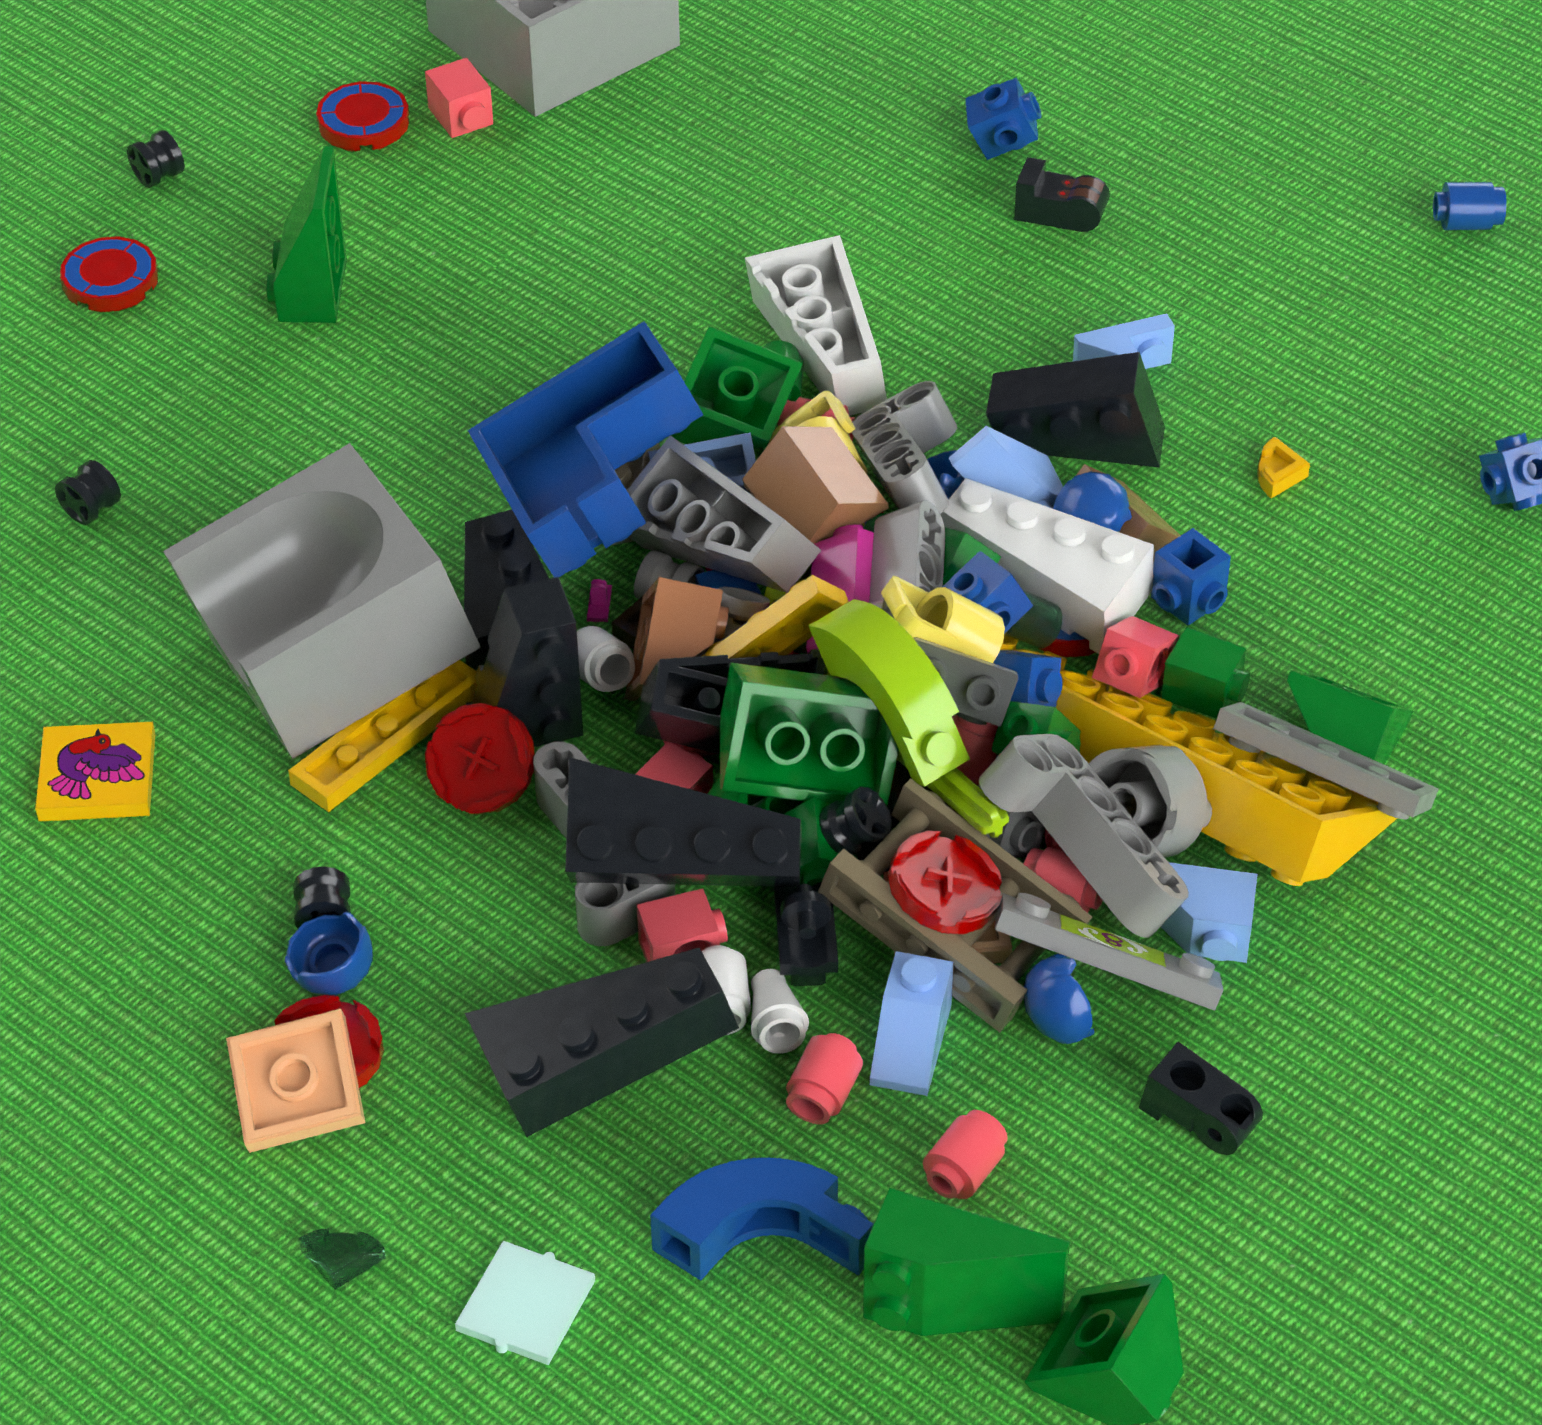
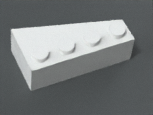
M840 235L745 257L754 304L780 339L793 344L798 349L804 361V371L820 393L830 391L843 405L848 407L849 416L864 413L887 400L881 361Z
M967 478L964 479L949 498L947 508L940 514L944 527L966 532L1000 555L1001 558L998 564L1013 575L1033 606L1051 616L1053 624L1070 635L1075 631L1088 639L1089 648L1098 654L1100 653L1107 628L1130 616H1134L1152 592L1154 545Z

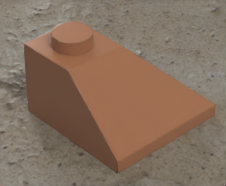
M658 577L643 595L633 649L635 671L631 681L627 684L624 699L636 701L641 697L643 683L660 659L698 657L714 644L715 638H723L729 613L728 607L721 606L723 590Z

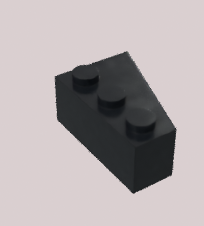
M1140 352L993 373L986 416L992 429L1047 456L1160 468L1165 425Z
M512 509L465 522L464 612L480 644V648L465 656L466 664L475 671H477L479 665L485 664L490 649L488 637L504 589L549 579L533 544L527 537Z
M559 577L504 589L488 637L490 649L485 664L478 666L475 675L477 688L472 702H466V705L485 703L509 710L524 723L534 742V747L584 736L576 621Z
M819 649L810 650L808 654L778 655V652H764L758 657L728 659V655L660 659L643 683L635 734L720 754V715L730 663L824 675V660Z

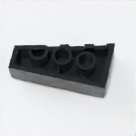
M569 757L565 872L571 883L797 887L800 885L802 829L799 818Z
M700 948L465 1013L526 1137L739 1028L726 996Z

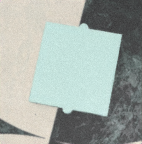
M503 1241L456 1321V1331L495 1345L498 1353H505L508 1350L549 1365L595 1282V1274L556 1260L552 1252H546L542 1255Z

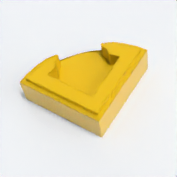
M1273 437L1264 445L1259 459L1257 471L1259 484L1263 491L1272 499L1309 476L1310 463L1278 438Z

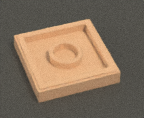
M342 1009L226 1038L243 1139L249 1153L366 1123L346 1018Z

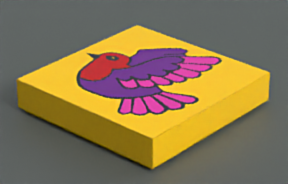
M153 721L43 727L36 799L38 822L150 816L155 748Z

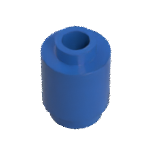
M1445 182L1442 192H1435L1434 220L1441 221L1444 230H1491L1493 225H1503L1506 217L1504 187H1494L1492 182Z

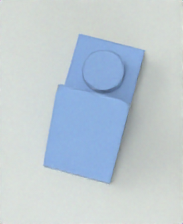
M1166 313L1074 335L1073 361L1140 352L1145 369L1169 364L1172 359L1175 325Z

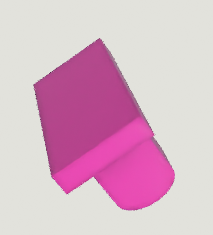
M594 579L591 581L587 622H608L612 585H607L605 580Z

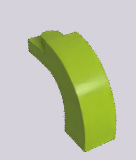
M853 599L808 625L829 674L852 681L876 705L894 737L912 780L925 787L970 759L952 718L959 710L947 686L922 648L892 616L869 602Z

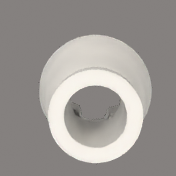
M765 969L758 972L751 981L753 991L752 1036L756 1042L769 1052L778 1054L790 1052L799 1047L804 1041L809 1026L808 1016L787 985L785 976L780 975L779 970Z

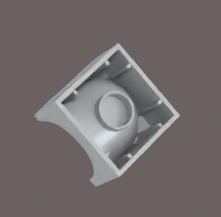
M426 0L428 30L462 58L467 57L481 74L535 117L680 46L679 0Z
M350 443L163 551L209 638L292 759L480 648V644L440 558Z

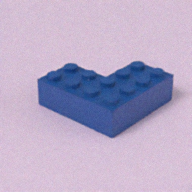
M645 321L472 427L468 432L527 537L555 578L584 565L588 559L596 555L594 548L603 543L605 548L616 542L623 541L633 531L647 523L615 470L627 462L640 458L646 450L670 435L682 432L691 422L704 414L678 370Z

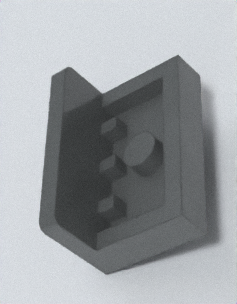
M914 637V640L928 656L947 686L959 710L956 715L975 724L986 725L988 722L1001 727L1018 681V673L994 663Z

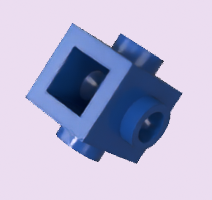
M1017 77L1001 84H993L984 91L965 98L968 129L987 160L1011 150L1021 149L1027 144L1038 140L1036 120L1042 118L1041 109L1035 95L1032 92L1025 93Z
M1525 432L1511 435L1495 441L1497 450L1479 455L1482 466L1480 471L1481 483L1485 492L1490 496L1492 505L1512 503L1514 511L1542 504V437L1527 440Z
M1192 528L1155 552L1151 598L1163 610L1171 612L1187 626L1205 614L1216 612L1226 601L1228 595L1227 584L1231 556Z
M981 551L942 586L997 613L1003 619L1005 626L1004 634L1033 607V604L1013 575Z

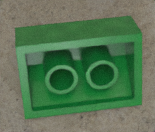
M730 663L720 715V788L722 790L803 801L815 797L831 804L836 800L844 801L848 793L859 787H868L875 791L887 806L899 749L882 714L859 686L848 679L836 676Z

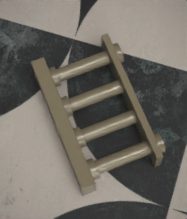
M910 778L903 786L891 814L900 822L864 860H858L843 849L830 862L818 893L825 895L832 904L893 951L953 961L952 996L1000 1033L1013 1019L1027 992V989L1017 981L1046 949L1022 940L1006 960L998 966L971 947L994 922L995 914L982 929L967 934L941 933L918 923L902 910L891 894L889 883L880 877L890 866L898 847L911 835L928 830L942 831L939 837H947L952 840L955 835L969 839L984 850L995 863L1002 878V884L999 887L1001 895L1004 893L1017 898L1019 893H1027L1037 896L1051 905V911L1089 924L1092 916L1083 910L1073 897L1058 891L989 837L978 832L964 818L946 806L936 793L925 790Z

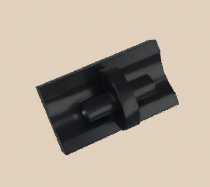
M822 882L813 886L801 884L797 887H774L780 975H790L791 985L796 987L823 985L826 983V973H838L834 907L825 895L818 893Z

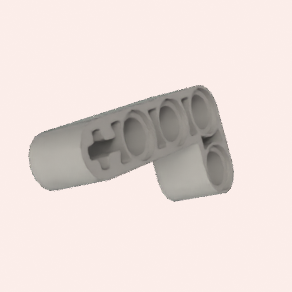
M923 381L908 387L858 416L852 422L855 426L852 434L872 472L898 510L923 500H929L941 514L947 508L949 500L923 453L949 439L956 432L957 424L936 383L933 381Z
M923 500L880 516L875 521L869 603L878 606L892 617L893 615L881 594V591L892 576H897L927 592L943 586L945 527L938 509L929 500Z
M1054 734L1016 736L980 776L979 784L982 791L999 808L1014 813L1027 811L1034 813L1116 918L1132 933L1144 938L1151 937L1188 898L1189 892L1182 878L1080 752L1064 738Z
M552 742L538 749L534 755L536 801L541 810L566 838L569 757L586 762L590 761L573 744ZM577 883L575 886L577 929L581 938L595 946H609L637 933V904L675 895V885Z

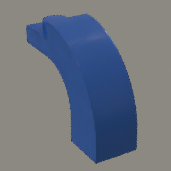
M748 1158L727 1162L702 1171L677 1187L650 1215L652 1250L700 1281L734 1246L748 1239L769 1235L785 1236L802 1241L859 1276L864 1270V1247L874 1225L856 1207L849 1204L842 1205L838 1202L837 1176L810 1164L782 1158Z

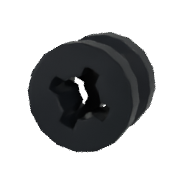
M165 130L152 134L150 141L146 143L137 141L127 147L130 166L135 176L145 187L151 188L159 184L161 178L165 175L174 177L184 171L185 164L181 150L174 138Z
M94 460L86 461L78 467L75 477L67 476L55 486L56 497L64 511L73 520L83 525H88L98 518L99 510L102 507L110 508L119 502L121 498L120 488L113 475L102 464Z
M859 787L848 793L844 801L836 800L822 809L820 813V827L824 838L835 852L840 853L845 849L854 855L862 851L867 842L876 843L885 838L892 829V819L884 800L875 791L868 787Z
M324 866L305 870L296 877L293 883L294 899L297 902L294 909V921L297 929L304 922L322 915L341 916L345 912L351 913L350 904L347 902L350 897V881L345 873L336 868Z

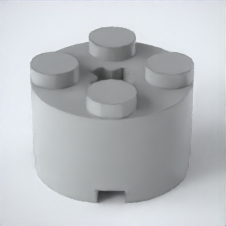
M1151 745L1112 749L1099 754L1089 763L1164 857L1174 856L1186 850L1197 839L1202 828L1206 827L1211 820L1212 807L1207 799L1206 788L1201 774L1193 762L1178 747Z

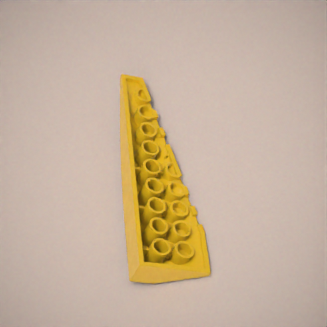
M1004 634V640L1000 649L1061 657L1049 651L1041 654L1026 649L1017 650L1016 646L1019 639L1008 634ZM1061 657L1062 691L1057 700L1056 708L1081 731L1080 754L1088 764L1099 754L1112 749L1151 745L1178 747L1193 762L1201 774L1206 788L1207 799L1212 807L1211 820L1206 827L1202 828L1201 832L1225 844L1224 850L1229 855L1248 862L1258 861L1272 869L1270 874L1283 883L1302 886L1304 882L1328 878L1398 819L1381 812L1377 808V801L1276 756L1267 754L1262 750L1259 753L1247 752L1229 743L1230 736L1215 732L1213 728L1216 721L1186 711H1176L1173 715L1170 713L1172 702L1150 693L1138 698L1092 678L1094 672L1092 669L1088 670L1087 675L1065 670L1067 659Z

